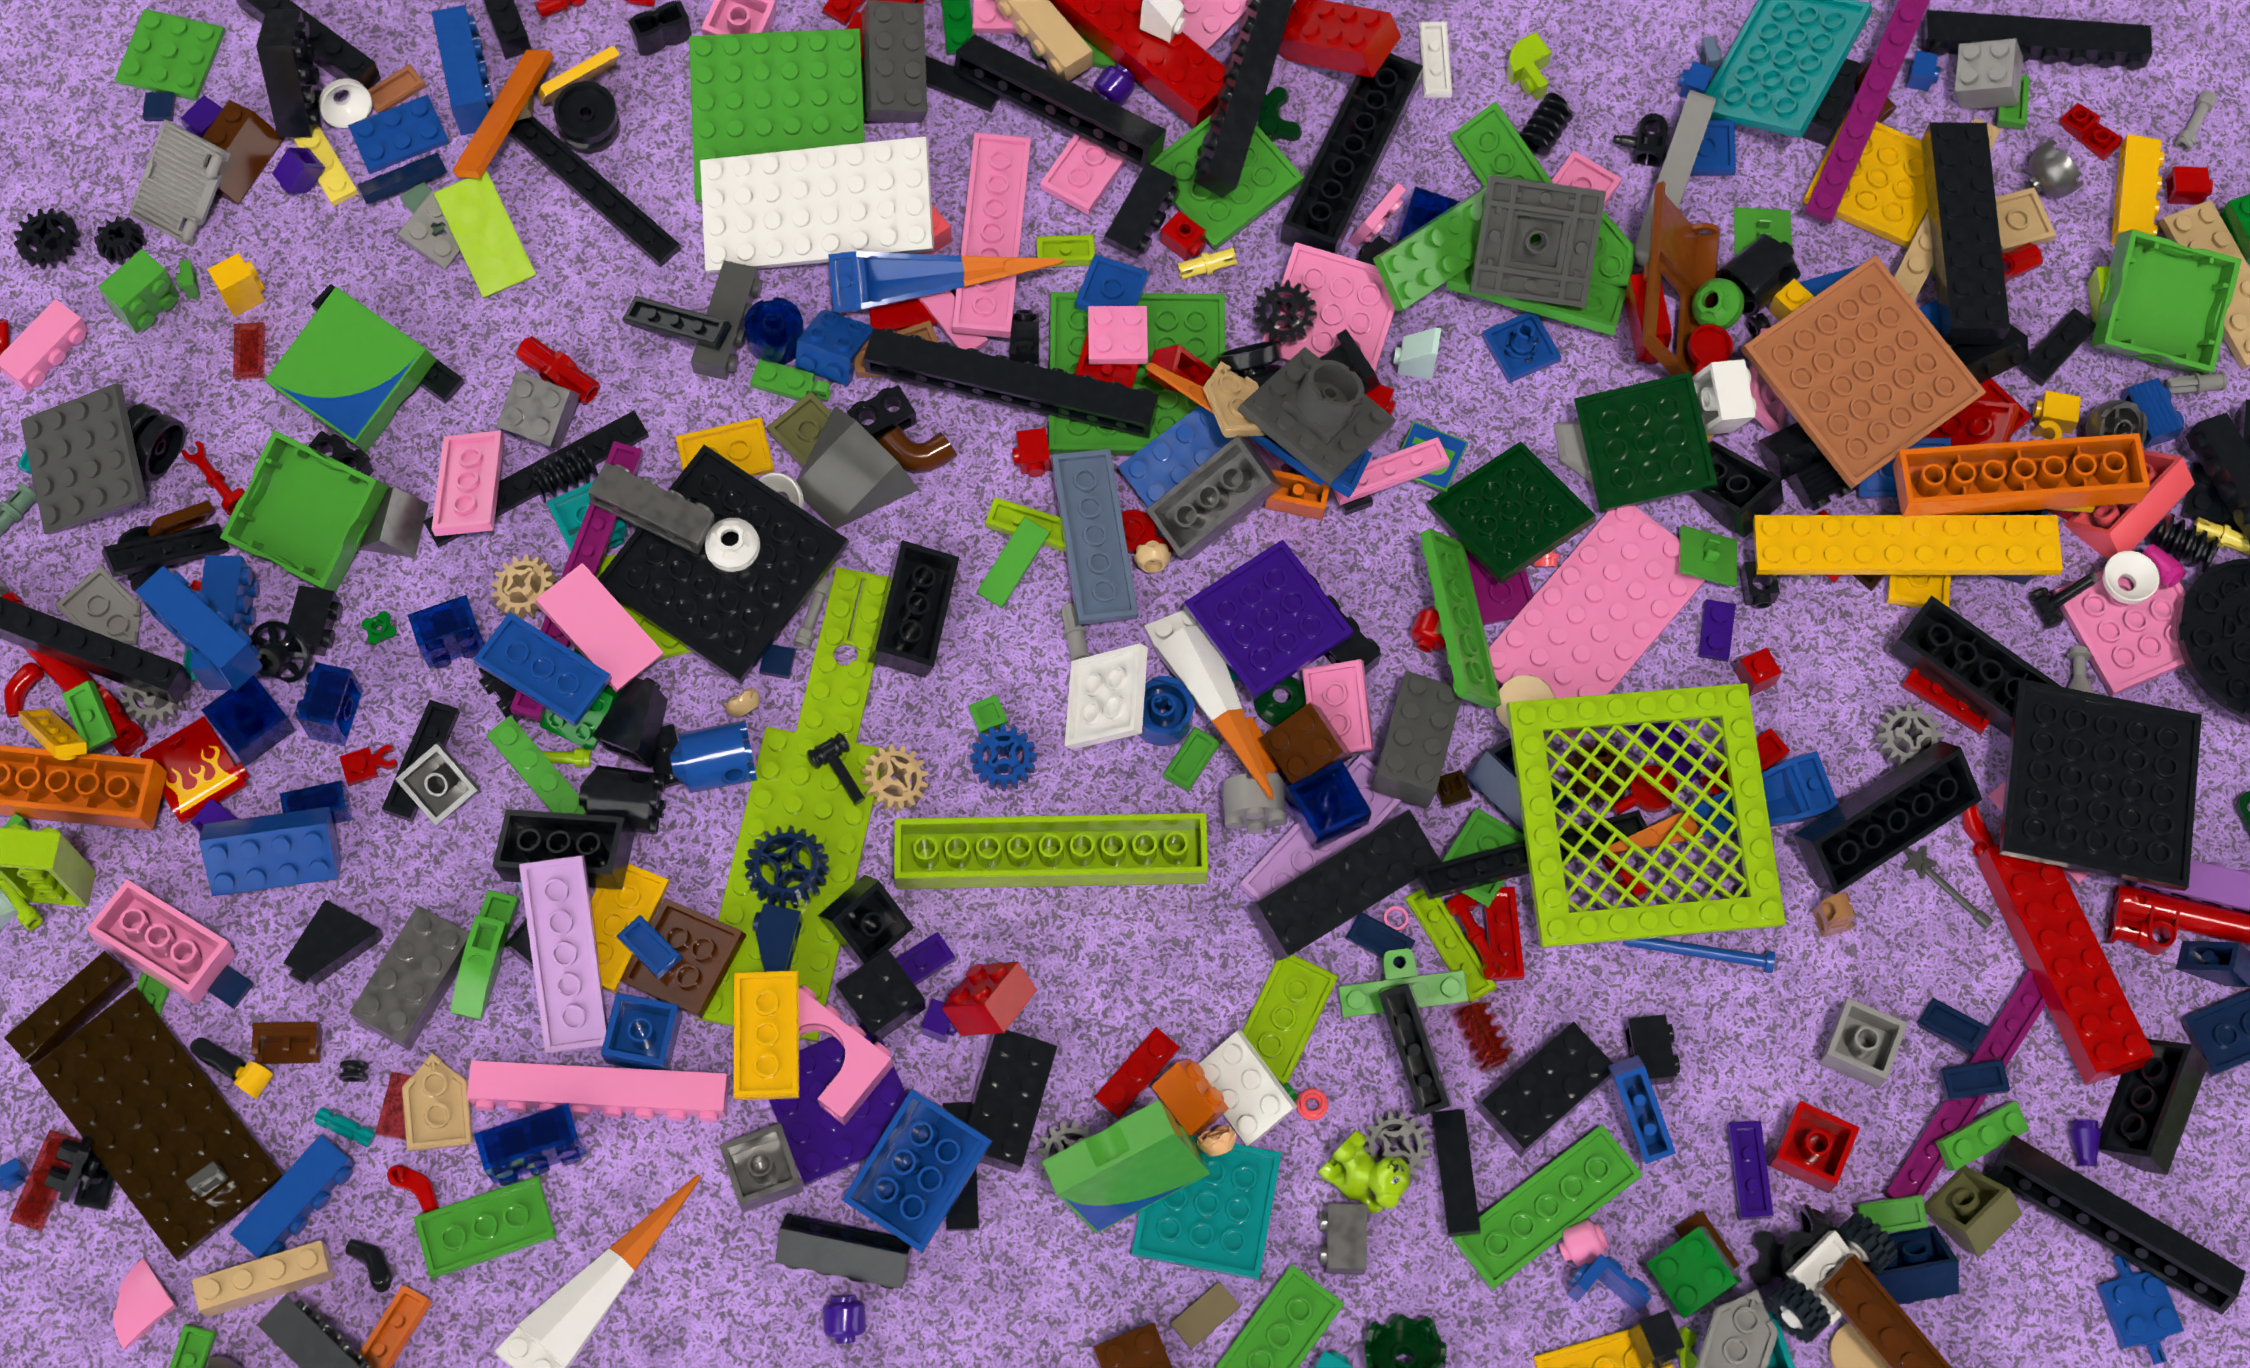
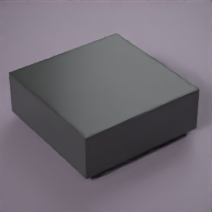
M213 1161L187 1179L186 1182L193 1192L200 1197H204L228 1180L227 1178L229 1177Z

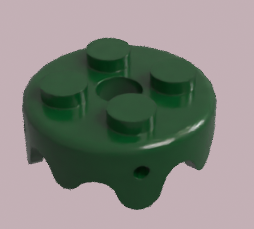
M1398 1314L1385 1325H1381L1378 1321H1374L1370 1325L1364 1346L1365 1368H1445L1446 1342L1440 1339L1436 1325L1430 1317L1423 1316L1420 1320H1413L1403 1314ZM1407 1354L1413 1360L1409 1363H1402L1396 1358L1399 1355Z

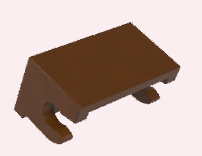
M258 1022L252 1024L251 1053L252 1056H255V1063H320L323 1029L317 1022Z

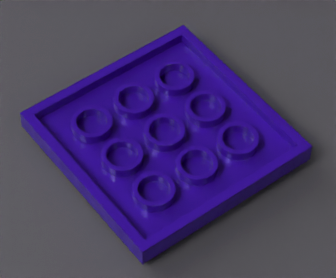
M1283 539L1184 602L1186 611L1253 700L1351 638L1354 633Z
M866 1035L864 1038H866L868 1041L872 1043V1041ZM833 1036L799 1051V1098L769 1099L777 1121L783 1127L792 1157L805 1186L868 1159L907 1097L893 1065L891 1070L845 1126L822 1109L817 1098L840 1072L845 1060V1049ZM883 1039L880 1040L879 1043L885 1046Z

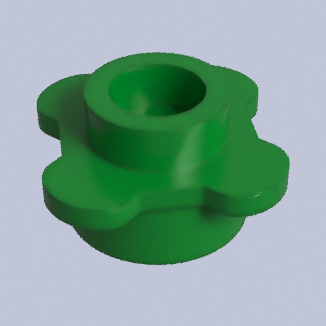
M382 611L378 616L365 618L362 621L361 626L367 631V640L370 644L376 645L396 635L397 630L391 625V616L388 612ZM377 626H381V630H376Z

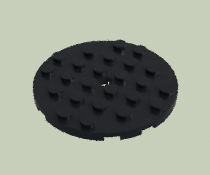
M2235 559L2212 567L2191 585L2179 606L2176 631L2182 658L2198 685L2220 706L2250 721V560Z

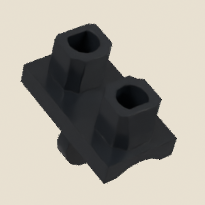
M83 1136L81 1143L62 1139L55 1159L72 1165L69 1170L52 1165L44 1183L45 1186L61 1192L58 1200L68 1203L77 1179L81 1180L80 1188L83 1190H89L91 1184H100L103 1181L105 1173L98 1167L100 1160L91 1158L89 1164L85 1163L93 1140L92 1138Z

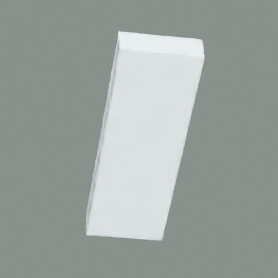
M1447 21L1419 22L1421 65L1423 66V98L1452 97Z

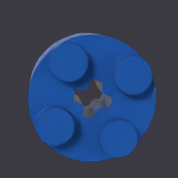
M1158 676L1145 683L1142 734L1138 735L1146 742L1157 746H1169L1179 743L1190 731L1193 722L1194 700L1180 680L1169 676ZM1161 709L1167 710L1165 713H1160Z

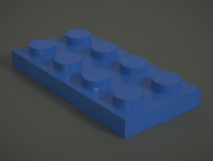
M1200 405L1120 464L1117 469L1145 506L1149 508L1235 437L1226 438L1222 434L1214 414Z
M511 612L507 614L473 659L477 666L575 727L612 679L611 674Z

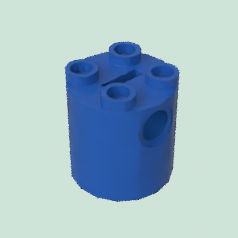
M746 720L678 733L679 742L672 753H669L674 778L676 777L689 788L690 793L757 781L754 763L747 764V762L753 761L750 741H743V739L749 738Z

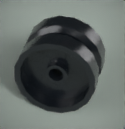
M576 82L564 88L555 99L553 112L560 138L570 149L584 154L602 152L610 147L619 136L621 124L615 100L606 87L597 82Z
M1279 341L1250 344L1216 355L1218 364L1220 362L1227 364L1231 367L1230 371L1237 372L1235 374L1244 379L1246 376L1258 383L1259 387L1283 367L1281 365H1269L1277 362L1282 357Z
M139 403L128 410V416L141 475L155 480L162 477L180 454L186 437L185 426L182 421L170 415H162L160 410L148 404Z

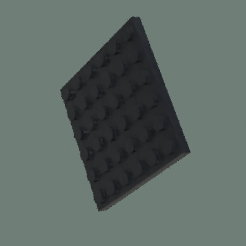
M703 445L667 491L674 490L683 495L685 500L693 504L702 503L709 507L712 513H714L715 524L726 518H740L750 523L760 539V552L753 564L741 571L726 572L718 569L709 561L705 551V543L697 555L638 527L598 577V580L619 603L741 684L848 546L849 540L720 454ZM727 532L722 536L721 542L726 546H733L738 542L739 535L735 532Z
M2019 679L2015 686L1999 854L2185 891L2189 888L2202 715Z

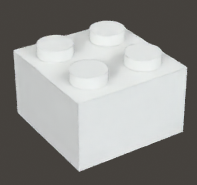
M1745 359L1711 362L1692 377L1706 435L1734 432L1755 418L1756 401L1751 395V373L1746 368Z

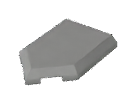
M1579 421L1553 423L1559 461L1593 485Z
M101 565L54 605L72 624L129 645L138 644L141 604Z
M1754 1290L1714 1309L1695 1368L1768 1367L1779 1332L1773 1320L1770 1319L1758 1290Z

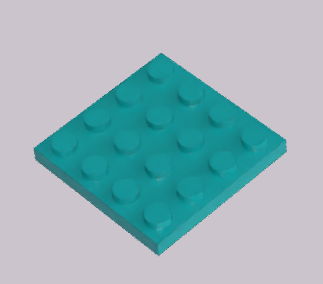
M1191 1136L1197 1144L1198 1136ZM1235 1144L1233 1149L1225 1154L1208 1156L1199 1149L1210 1174L1139 1212L1131 1256L1259 1281L1282 1152Z

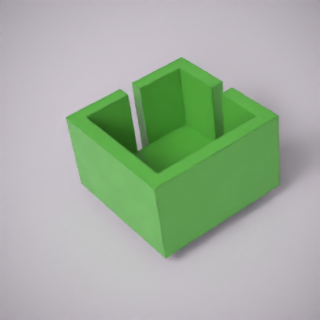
M143 249L138 251L98 286L113 314L136 334L142 329L150 328L155 322L156 315L159 312L161 313L164 310L167 311L173 308L177 298L180 297L166 269Z

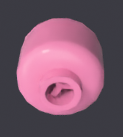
M1584 1220L1566 1228L1562 1233L1564 1242L1558 1244L1565 1261L1572 1260L1579 1268L1584 1262L1588 1265L1592 1264L1600 1254L1605 1257V1249L1609 1248L1600 1224L1594 1225L1590 1220Z

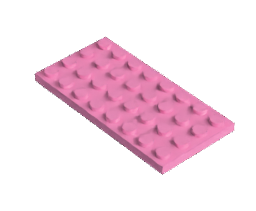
M1636 506L1608 511L1488 648L1496 683L1502 687L1506 681L1515 676L1533 675L1547 682L1555 693L1556 698L1610 694L1706 580L1679 573V539ZM1567 730L1562 732L1566 734L1569 738H1572L1578 730Z

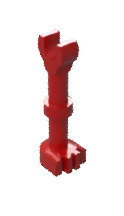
M196 441L195 444L198 452L190 455L184 449L182 450V455L188 463L196 464L202 471L209 487L215 488L223 498L222 508L228 515H231L238 500L245 491L242 488H237L234 491L229 488L225 483V476L220 471H216L207 460V453L203 444L200 441Z
M1464 893L1454 896L1446 903V908L1450 915L1459 916L1468 932L1466 934L1467 939L1471 944L1474 943L1481 955L1483 975L1487 980H1491L1496 974V969L1500 976L1504 977L1509 971V965L1504 959L1493 953L1485 939L1486 932L1483 927L1477 925L1470 912L1477 906V901Z

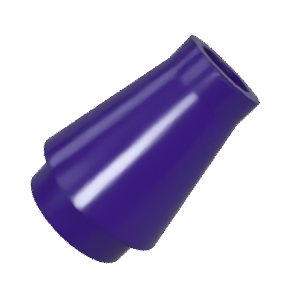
M2072 1121V1129H2069L2077 1157V1165L2098 1166L2097 1157L2102 1129L2098 1126V1121Z

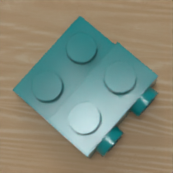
M594 481L546 502L570 553L590 504L588 491ZM622 518L618 519L608 545L609 548L620 546L625 541L624 537L629 536Z

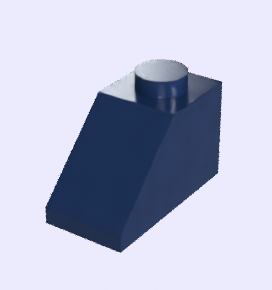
M2182 941L2176 970L2224 986L2250 987V951L2241 942Z

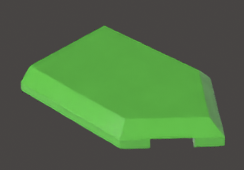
M1603 211L1591 280L1616 287H1627L1629 276L1633 274L1635 246Z

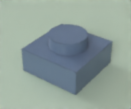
M1714 36L1703 37L1698 50L1702 64L1713 68V74H1715L1719 63L1722 62V51L1720 46L1716 47Z

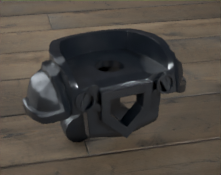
M1804 1204L1799 1212V1220L1803 1232L1790 1231L1785 1244L1776 1243L1775 1236L1768 1231H1761L1755 1236L1754 1247L1762 1253L1761 1263H1757L1750 1271L1752 1281L1758 1285H1765L1771 1281L1772 1277L1781 1278L1782 1283L1790 1279L1786 1272L1828 1231H1836L1838 1227H1834L1832 1221L1828 1220L1823 1212L1811 1208L1808 1204Z

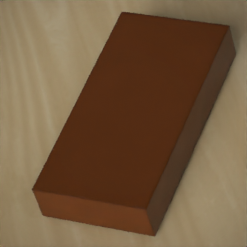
M209 500L157 517L147 532L150 537L201 525L206 522L213 512V507Z

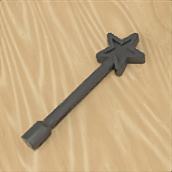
M1926 845L1918 852L1908 848L1903 851L1909 860L1902 867L1903 871L1915 869L1920 879H1923L1925 874L1928 875L1973 916V920L1986 930L1991 925L1993 920L1982 910H1977L1930 868L1935 867L1937 862L1926 857Z

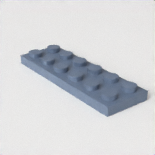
M1102 449L1052 454V471L1078 625L1137 619L1139 614L1111 450Z

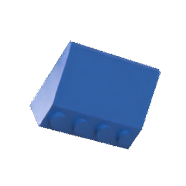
M911 1089L842 1201L923 1253L993 1141L921 1092Z

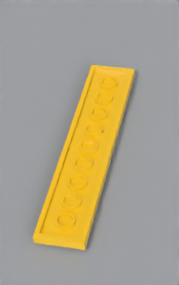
M1754 515L1753 518L1756 575H2060L2063 571L2057 515H1923L1902 517V515Z

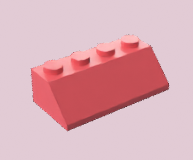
M2143 450L2150 489L2141 503L2095 506L2092 513L2076 512L2064 525L2102 557L2111 558L2119 552L2132 551L2195 484L2183 457Z

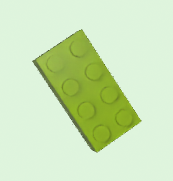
M9 825V828H0V876L26 902L89 907L96 871L59 830L43 827L40 831H35L21 825Z

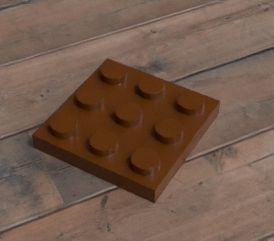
M665 898L651 926L681 955L682 959L658 980L633 956L620 981L660 1001L678 1004L681 1010L702 1019L747 935L737 928Z

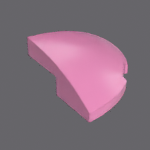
M142 1258L128 1272L118 1290L119 1296L116 1309L113 1312L116 1335L123 1349L125 1350L151 1331L152 1325L177 1308V1305L145 1258Z

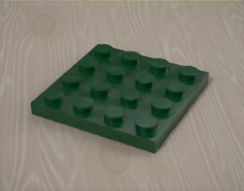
M1691 371L1574 398L1600 513L1718 487Z
M1521 441L1449 487L1447 492L1443 491L1427 502V509L1500 584L1596 522V515Z

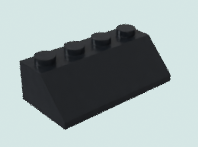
M2147 1039L2154 1055L2143 1067L2121 1074L2101 1127L2099 1151L2141 1171L2168 1175L2209 1062L2192 1044Z

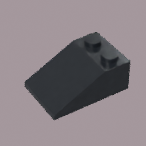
M1712 440L1708 445L1718 487L1688 494L1722 526L1745 538L1753 531L1754 515H1770L1784 502L1781 478Z

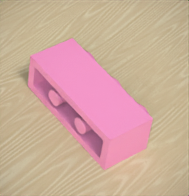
M55 299L0 355V371L26 392H29L33 387H38L43 383L45 374L53 366H58L64 361L66 353L73 345H79L83 342L89 329L80 316Z

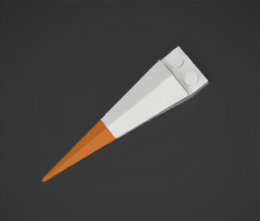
M1186 609L1144 625L1145 632L1156 655L1173 675L1186 686L1193 699L1218 729L1268 799L1273 801V791L1223 658Z
M700 1175L691 1179L520 1322L510 1336L495 1350L496 1355L510 1368H569L638 1266L700 1181Z

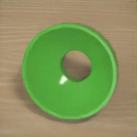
M1723 278L1708 280L1694 294L1691 306L1692 314L1701 326L1714 324L1726 330L1733 326L1742 315L1744 295L1741 289L1730 280ZM1711 293H1717L1719 299L1716 306L1706 308V297Z

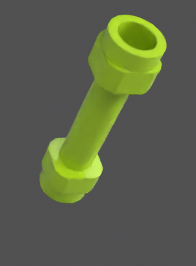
M575 748L574 752L541 751L551 763L574 764V767L578 769L591 768V749Z
M0 876V889L18 912L16 916L18 921L28 931L38 928L42 924L43 918L37 908L28 905L25 899Z

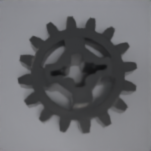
M50 208L47 214H44L42 209H38V215L35 217L30 213L27 214L29 221L27 223L20 221L18 224L22 230L14 231V235L17 238L14 241V245L23 260H27L32 267L38 263L41 269H45L46 265L50 263L54 269L57 267V261L60 260L66 264L67 255L75 256L76 253L72 247L80 246L77 238L80 236V232L72 217H67L64 211L56 214L54 208ZM58 226L62 227L65 232H62ZM29 245L36 247L37 250H32Z
M1286 280L1284 287H1280V284L1276 281L1274 282V290L1271 291L1268 287H1265L1266 296H1257L1256 298L1261 306L1253 308L1254 313L1260 315L1254 319L1255 324L1263 325L1260 329L1261 335L1270 333L1269 341H1274L1278 337L1280 338L1281 345H1285L1286 339L1290 338L1292 343L1296 344L1297 335L1305 339L1307 337L1305 329H1314V324L1310 319L1317 318V312L1310 309L1316 307L1315 300L1308 301L1311 293L1309 290L1302 293L1300 283L1292 288L1290 280ZM1281 295H1291L1292 297H1291V298H1283V297H1280V296H1281ZM1270 303L1273 311L1269 318L1266 319V310ZM1279 306L1286 311L1290 310L1292 320L1284 314L1281 315ZM1304 306L1305 315L1301 322L1298 318V312ZM1280 327L1290 328L1291 330L1283 331L1278 329Z

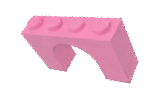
M802 985L799 988V1037L810 1032H823L835 1037L845 1049V1060L840 1072L817 1098L819 1106L845 1126L893 1067L892 1059L889 1057L891 1052L881 1043L876 1042L872 1044L864 1038L867 1034L854 1023H851L850 1026L840 1019L842 1015L839 1011L829 1004L825 1007L815 1000L817 998L816 994L805 985Z

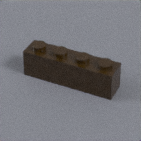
M103 951L4 1038L28 1064L33 1066L82 1028L134 981L106 951Z

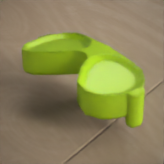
M1687 1327L1678 1328L1685 1345L1678 1353L1680 1355L1681 1368H1695L1698 1359L1691 1352V1347L1696 1342L1697 1336Z

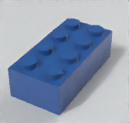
M465 5L432 11L449 99L461 136L475 133L494 103L490 80L486 72L488 71L487 64L481 48L483 47L475 17L474 15H468Z
M205 555L200 592L209 600V605L215 611L217 609L221 610L230 619V624L236 631L240 628L251 637L249 635V627L254 625L256 621L255 607H252L253 597H258L259 580L255 579L251 567H248L242 556ZM192 653L190 669L205 690H233Z
M162 566L135 592L157 621L236 692L263 667L257 658L260 652L243 630L239 628L236 631L230 624V619L221 610L217 609L215 611L209 605V600L200 591L196 590L194 592L188 586V581L178 571L175 570L171 573Z
M330 807L208 823L203 825L199 838V845L212 896L339 878L342 862Z

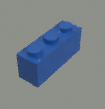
M1639 1055L1609 1065L1608 1067L1627 1120L1645 1164L1676 1154L1645 1065Z

